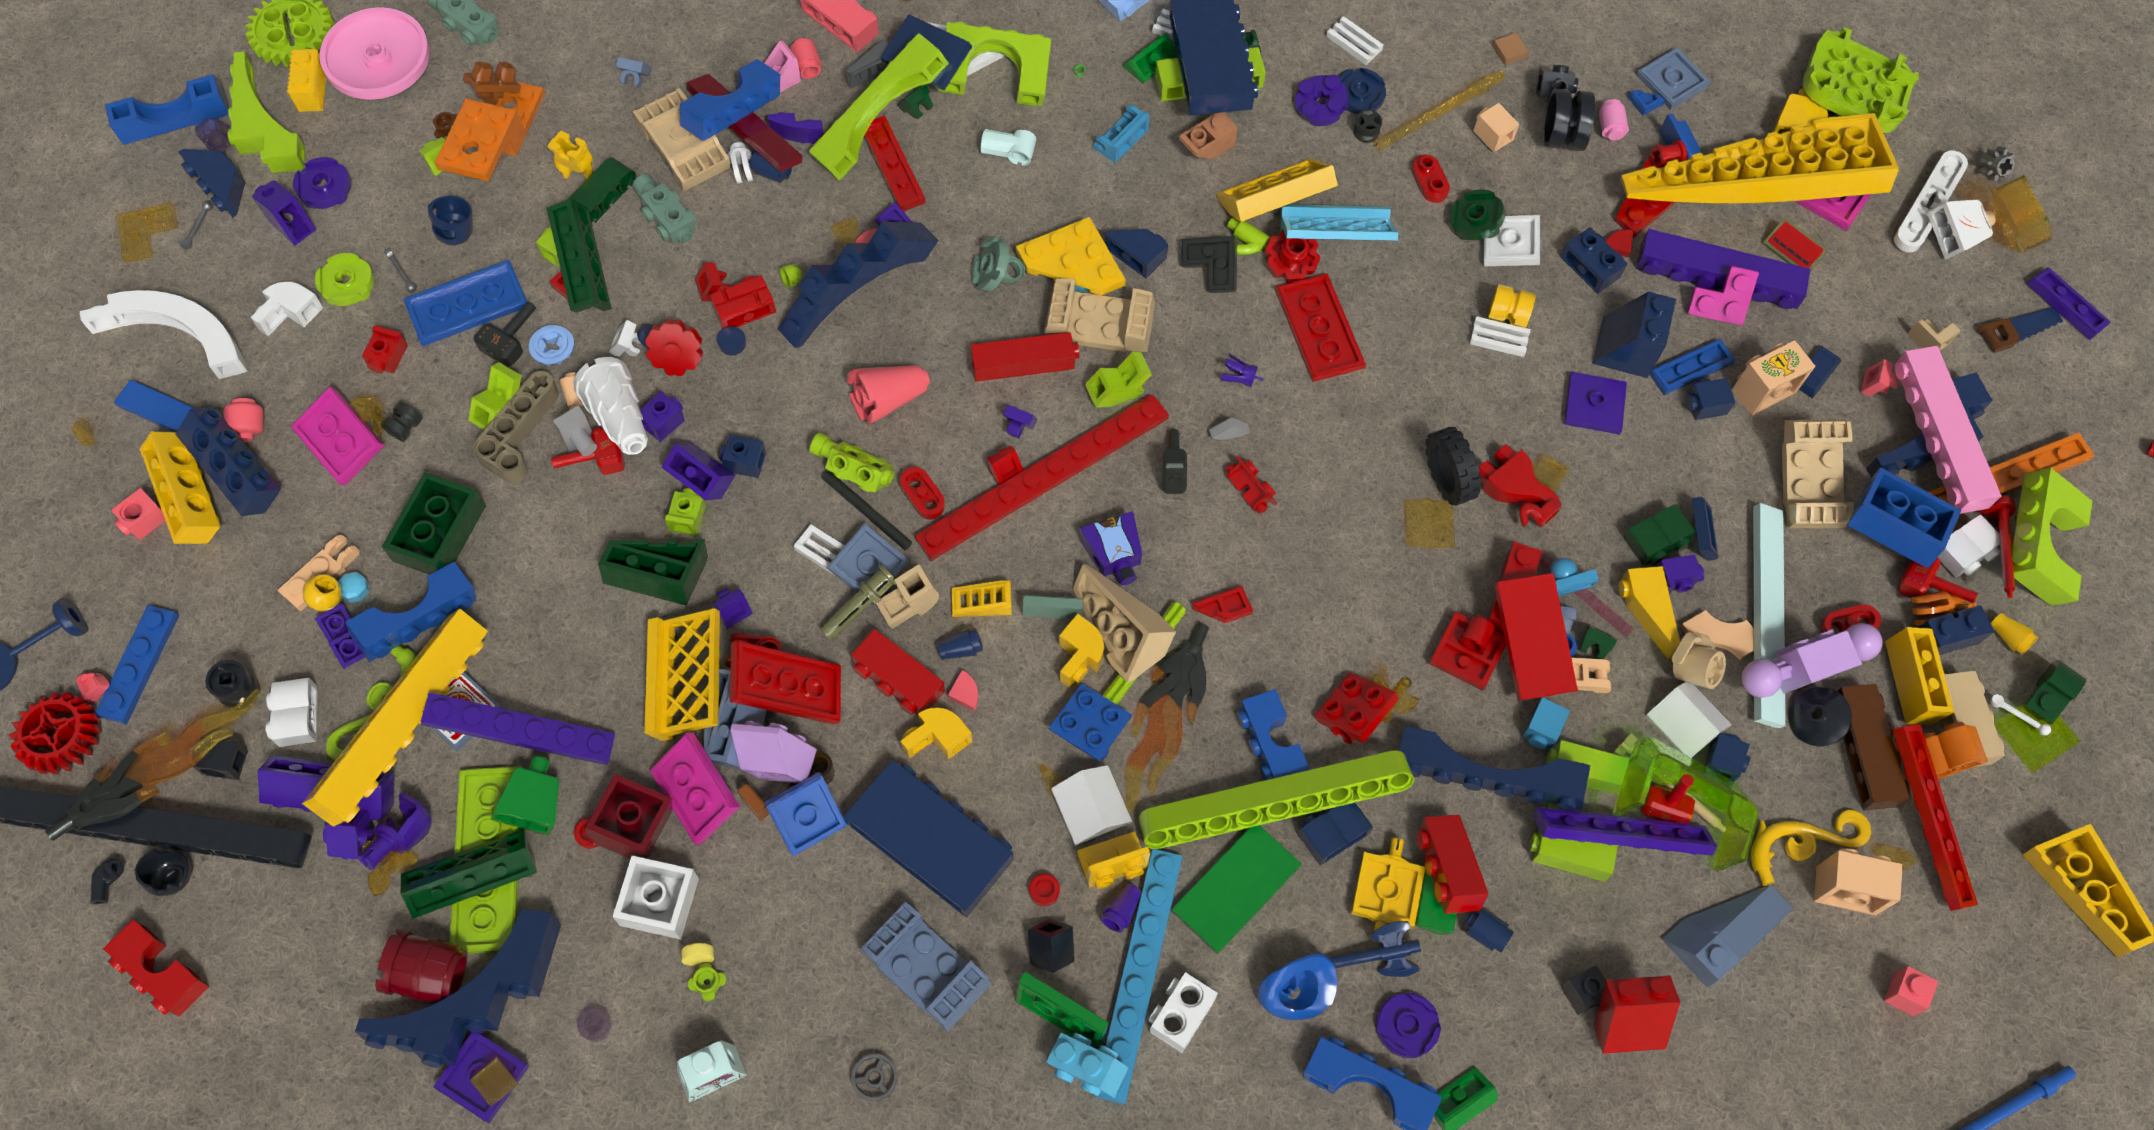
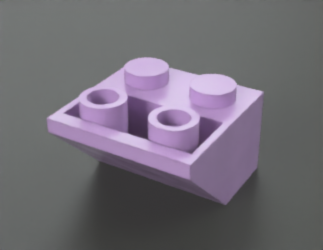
M746 721L745 725L732 724L730 730L741 770L761 780L800 783L809 777L817 749L807 744L805 737L789 734L787 727L776 723H770L769 727H764L762 724L753 721Z

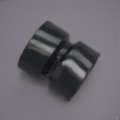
M224 660L216 663L206 675L205 683L208 691L230 710L241 711L248 709L259 698L261 691L259 682L245 667L234 660Z

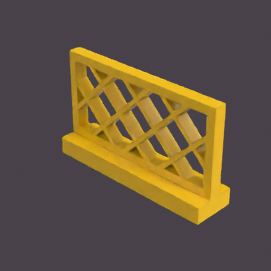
M714 608L668 620H662L659 617L648 619L645 734L660 741L672 740L673 735L718 726L719 610ZM710 619L709 628L703 636L700 635L696 630L704 620ZM675 627H686L687 630L676 642ZM694 634L699 641L691 652L688 653L683 647ZM707 646L709 648V656L701 664L696 658L703 648ZM679 652H682L686 658L678 669L675 670L674 659ZM694 663L699 669L688 681L683 675L690 665ZM706 674L709 677V684L701 693L695 687ZM680 680L686 686L675 699L674 686ZM693 691L698 698L690 709L687 710L682 704ZM706 703L708 705V718L698 720L695 715L702 705ZM680 709L685 715L677 725L673 726V715Z

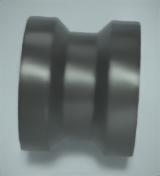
M1367 109L1361 111L1356 117L1353 131L1355 137L1365 143L1375 141L1380 134L1382 126L1381 115L1374 110Z

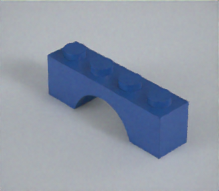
M756 59L738 70V89L735 92L722 96H712L699 92L680 104V126L700 140H707L780 96V74Z
M214 74L187 81L184 93L179 98L168 103L148 104L130 97L105 104L109 125L123 145L229 115L226 95Z
M455 562L427 576L428 592L423 601L415 608L403 613H387L371 607L345 622L350 637L368 662L376 658L385 657L395 647L402 643L413 641L420 633L430 627L441 625L450 614L459 608L465 611L471 607L473 602L476 601L474 588Z
M1329 1037L1328 1040L1320 1038L1304 1071L1305 1080L1332 1094L1342 1086L1353 1082H1364L1374 1085L1390 1101L1393 1110V1125L1403 1130H1428L1442 1099L1441 1096L1436 1094L1437 1090L1423 1082H1419L1417 1085L1407 1080V1075L1396 1068L1389 1067L1387 1070L1377 1065L1376 1059L1368 1054L1359 1052L1357 1055L1347 1050L1346 1044L1332 1037Z

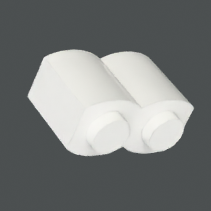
M1979 515L1951 534L1946 548L1938 558L1955 577L1963 573L1969 576L1982 566L1981 560L1985 558L1989 562L2001 553L1999 548L2001 546L2000 534L1982 515Z
M310 678L272 683L271 692L267 693L266 697L268 709L272 711L270 721L266 722L268 738L279 747L316 742L318 736L317 685Z

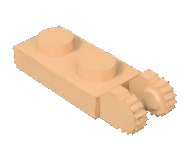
M343 535L335 536L326 544L324 550L322 549L277 591L301 612L307 606L303 600L302 592L305 582L317 574H328L337 579L345 571V568L358 557L360 551L354 545L348 546L345 551L339 554L337 561L334 560L332 557L347 544V538Z

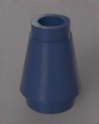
M967 627L937 643L942 660L977 656V652L983 651L977 628L970 630Z

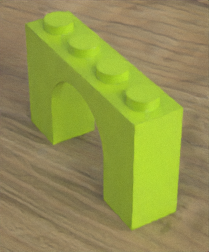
M947 22V32L969 41L973 47L946 89L943 91L938 88V92L964 95L968 67L971 61L980 54L997 52L1009 57L1018 69L1019 84L1016 103L1032 106L1043 105L1051 38L1044 37L1041 34L1028 35L1018 33L1015 30L1003 31L989 26L977 27L963 22Z
M2052 468L2024 474L2012 546L2014 578L2046 603L2054 606L2078 601L2082 575L2067 565L2057 555L2051 541L2050 522L2063 531L2089 526L2093 501Z
M1561 740L1554 749L1550 748L1546 764L1560 758L1590 765L1587 783L1589 788L1621 796L1629 787L1634 759ZM1544 802L1543 805L1539 804L1538 806L1544 808L1559 809L1555 804ZM1538 829V834L1533 833L1529 851L1534 852L1532 862L1606 882L1613 875L1618 845L1550 839L1543 837Z

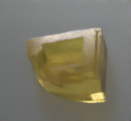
M856 216L831 226V231L841 250L844 249L847 243L855 242L858 236Z
M81 418L73 423L72 431L85 447L97 443L85 419Z
M1890 846L1878 847L1872 851L1875 856H1885L1890 858L1891 862L1903 864L1902 871L1918 862L1917 858L1910 852Z

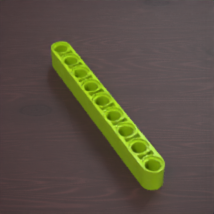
M1397 750L1151 807L1141 812L1139 824L1145 845L1150 849H1161L1402 792L1412 786L1414 777L1404 753Z

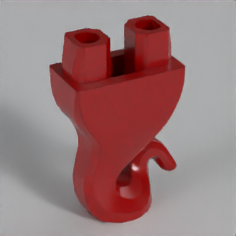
M1505 444L1494 455V459L1502 465L1499 469L1488 460L1479 466L1480 472H1478V476L1481 477V482L1484 484L1482 490L1489 497L1504 503H1524L1519 510V518L1523 527L1528 524V515L1534 519L1539 527H1543L1561 510L1562 506L1559 497L1552 489L1542 484L1536 478L1532 461L1522 449L1517 453Z

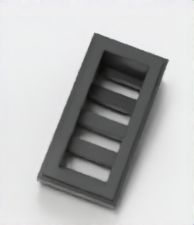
M880 40L846 69L847 84L850 88L880 75L888 66L881 59L889 45L885 40Z

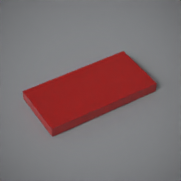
M1328 273L1276 286L1275 291L1312 382L1365 369L1366 363Z
M1554 573L1494 583L1517 701L1578 691Z
M737 640L731 644L730 702L828 724H837L841 722V665Z

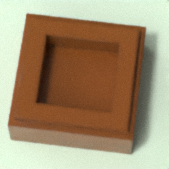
M745 784L737 791L741 800L760 822L769 815L764 802L749 785Z

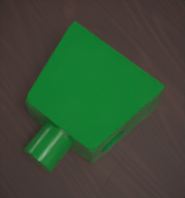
M535 756L532 757L528 770L516 767L490 820L550 835L556 819L559 779L547 775L550 765L548 759Z

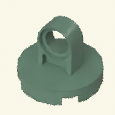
M996 236L987 237L980 245V247L984 248L981 256L975 255L973 261L972 282L978 284L976 288L990 292L998 287L1000 282L1011 285L1022 280L1025 275L1024 264L1020 259L1009 255L1007 242ZM1008 264L1012 265L1015 268V278L1011 277L1008 274Z

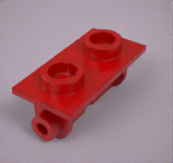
M1237 455L1236 458L1240 463L1238 465L1234 463L1229 465L1225 470L1228 473L1226 477L1239 492L1246 486H1249L1250 489L1242 496L1254 512L1258 511L1259 514H1262L1268 509L1267 503L1270 501L1275 505L1278 504L1273 498L1276 492L1266 480L1261 483L1256 477L1259 470L1250 459L1244 462Z

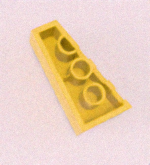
M2091 823L2037 845L2023 854L2025 859L2117 958L2154 942V927Z

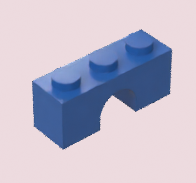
M1276 689L1242 700L1240 712H1237L1238 721L1242 729L1247 728L1251 737L1248 740L1250 750L1254 757L1259 756L1263 765L1260 767L1263 781L1310 770L1299 743L1289 747H1282L1275 744L1270 737L1269 732L1274 728L1283 726L1287 718Z

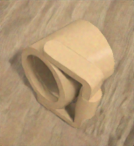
M1688 632L1672 656L1674 677L1684 682L1714 689L1722 680L1725 672V655L1721 651L1714 650L1715 643L1710 641L1709 636L1698 632L1694 634Z

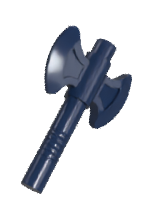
M1394 921L1380 926L1371 934L1373 941L1383 943L1379 947L1329 956L1328 958L1334 963L1335 968L1382 959V961L1386 960V962L1378 967V973L1390 977H1406L1418 972L1419 966L1408 961L1405 956L1421 952L1418 939L1402 940L1403 935L1410 928V923L1408 921Z

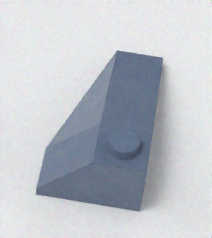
M1768 885L1683 919L1662 940L1708 988L1733 968L1794 908L1772 885Z

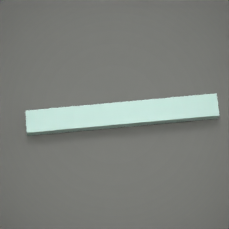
M1759 503L1753 506L1754 660H1771L1777 657L1775 651L1785 648L1783 511ZM1781 688L1770 697L1759 698L1754 696V722L1775 728L1786 726L1785 693H1782Z

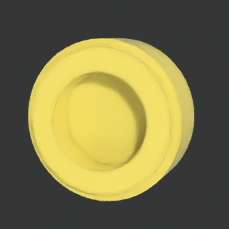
M707 943L686 945L681 950L682 963L689 966L711 963L714 961V947Z

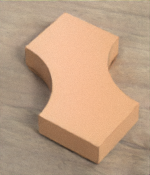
M1705 610L1680 626L1685 634L1688 632L1693 634L1698 632L1709 636L1710 641L1715 643V647L1728 650L1739 660L1754 652V628L1748 620L1740 623H1726L1717 620Z

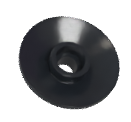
M1816 687L1802 692L1793 701L1789 710V724L1793 733L1802 742L1811 746L1824 747L1837 743L1847 734L1852 723V710L1848 701L1839 692L1830 688ZM1816 710L1823 711V716L1819 719L1813 718V712Z

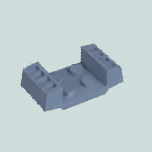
M904 902L859 950L882 974L947 1033L992 985L988 976L972 961L968 963L923 922L922 915L907 902Z

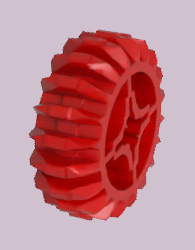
M52 692L50 698L40 695L38 704L28 702L30 709L27 712L18 711L22 719L12 722L13 727L17 730L9 734L11 739L15 741L10 747L16 752L17 760L24 763L25 767L30 770H36L40 774L45 775L48 772L59 775L61 769L71 772L72 763L75 762L78 765H83L80 757L83 754L92 755V751L88 749L89 746L99 744L98 740L93 737L102 733L100 727L97 726L100 722L99 717L94 714V708L90 704H86V701L81 697H75L66 692L63 695ZM71 713L74 714V717L59 719L57 715ZM51 747L54 752L37 753L36 749Z

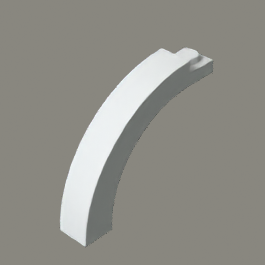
M149 290L124 291L108 294V304L98 305L80 311L81 321L92 334L132 324L167 325L190 334L202 343L209 367L219 379L248 372L239 347L219 320L204 307L181 296Z

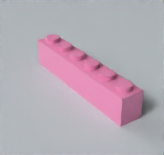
M1938 346L1905 351L1894 365L1895 373L1904 387L1906 400L1911 404L1916 416V424L1923 433L1927 451L1933 457L1937 475L1942 479L1949 503L1961 509V513L1989 509L2001 497V494Z

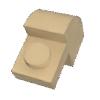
M918 564L896 578L894 581L898 588L881 598V601L876 604L888 625L893 629L917 613L921 616L928 612L938 601L939 594L924 568Z

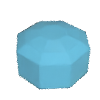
M357 572L346 573L338 581L342 588V598L350 603L362 601L369 593L367 579Z

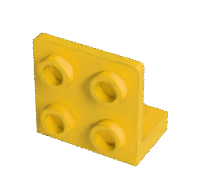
M1135 831L1077 850L1076 852L1088 888L1096 886L1097 889L1109 887L1115 883L1114 879L1126 876V879L1141 876L1144 873V869L1148 867L1150 857L1149 848H1141Z

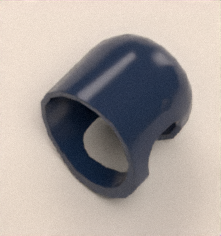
M448 195L439 197L428 205V216L432 222V231L440 242L447 245H459L469 239L473 230L472 208L465 199Z

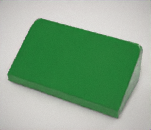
M1165 33L1122 66L1143 84L1155 75L1156 61L1177 58L1175 46Z
M1425 868L1415 926L1438 935L1452 934L1457 913L1444 914L1441 902H1438L1435 897V885L1432 877L1427 874Z
M1473 1067L1436 1093L1442 1099L1434 1118L1442 1130H1457L1498 1101L1496 1087L1476 1067Z

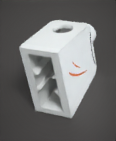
M1979 200L1949 201L1927 212L1945 259L1953 257L1991 237L1993 234L1991 226L1996 221L1994 213L1985 211Z

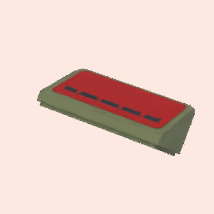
M1786 218L1779 223L1762 243L1786 263L1811 269L1810 272L1822 261L1828 252L1824 246Z

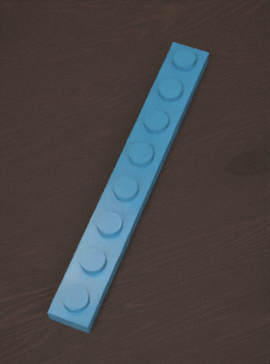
M1152 849L1105 1046L1117 1052V1060L1129 1069L1115 1098L1100 1092L1098 1097L1094 1095L1095 1098L1122 1105L1126 1104L1183 856Z

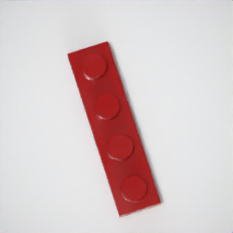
M882 116L874 119L864 138L895 202L903 211L926 204L925 196L886 117Z

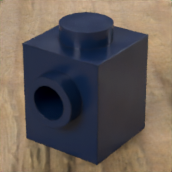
M1727 378L1711 381L1710 379L1699 380L1694 383L1686 396V407L1689 411H1692L1695 420L1727 415L1736 403Z
M729 434L727 444L721 446L719 459L723 462V466L732 473L759 478L766 450L761 440Z
M1720 733L1711 742L1702 774L1731 785L1740 777L1741 772L1744 773L1748 768L1751 757L1747 755L1750 744L1741 741L1736 735Z

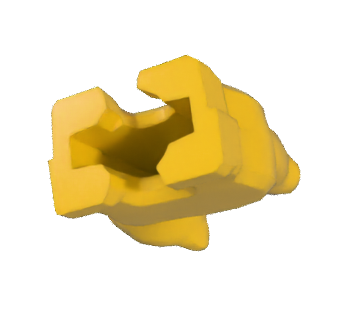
M559 131L548 144V149L554 152L553 161L555 167L562 173L565 179L569 178L570 174L575 171L583 173L584 178L587 180L593 174V157L587 148L585 140L576 137L575 145L570 141L568 133Z

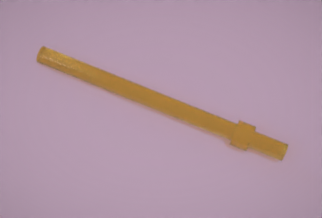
M1499 70L1487 78L1481 77L1474 81L1471 87L1374 142V146L1378 151H1381L1476 95L1481 96L1490 91V87L1505 79L1504 73Z

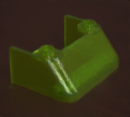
M1648 737L1636 743L1612 814L1618 817L1643 806L1651 781L1659 785L1672 784L1675 786L1684 774H1689L1693 777L1694 783L1686 793L1728 815L1725 824L1726 831L1722 834L1712 869L1718 872L1747 861L1759 815L1755 804L1742 788L1734 781L1656 738Z

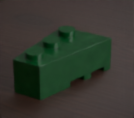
M695 539V543H677V540H667V543H648V540H610L598 566L603 584L687 606L704 569L708 555L705 539Z

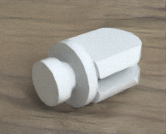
M733 143L727 155L730 158V164H732L737 184L743 183L739 166L743 164L748 182L753 181L749 162L752 157L750 150L745 147L744 143Z

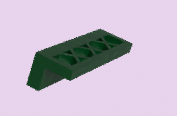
M571 198L547 207L570 311L578 313L591 307L602 311L612 309L588 207Z
M525 830L516 831L402 873L400 894L412 919L537 873L535 862L528 849V839Z

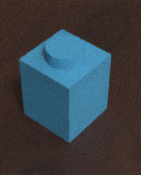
M1542 697L1536 705L1522 737L1527 739L1529 744L1535 748L1550 750L1557 742L1570 710Z

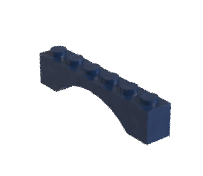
M1409 726L1404 728L1399 751L1404 753L1413 777L1427 776L1442 784H1449L1450 782L1463 784L1465 788L1479 791L1481 788L1491 790L1501 797L1519 796L1533 804L1551 803L1562 810H1582L1590 772V765L1558 758L1545 765L1529 769L1506 770L1491 768L1459 755L1446 745L1436 732Z

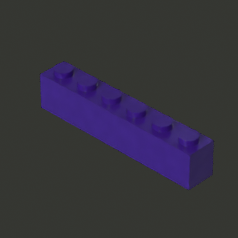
M1649 228L1641 242L1636 269L1643 270L1649 275L1659 274L1670 277L1677 282L1686 281L1698 284L1702 288L1718 290L1723 289L1730 265L1759 272L1751 298L1756 302L1766 301L1778 304L1784 309H1798L1807 295L1811 270Z

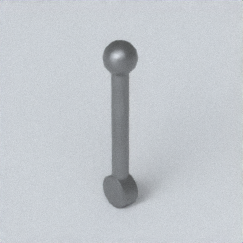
M206 200L202 203L203 209L187 238L180 241V246L183 249L187 250L192 247L191 241L205 215L213 209L212 202Z
M390 248L385 249L386 255L405 282L406 290L409 293L415 292L417 289L416 284L409 280Z

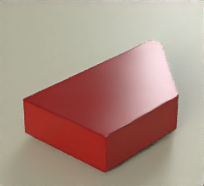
M1242 585L1198 600L1191 605L1194 611L1223 623L1253 614L1252 606Z

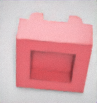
M1883 359L1865 369L1860 392L1872 396L1878 392L1888 394L1889 386L1897 389L1900 379L1892 372L1893 363Z

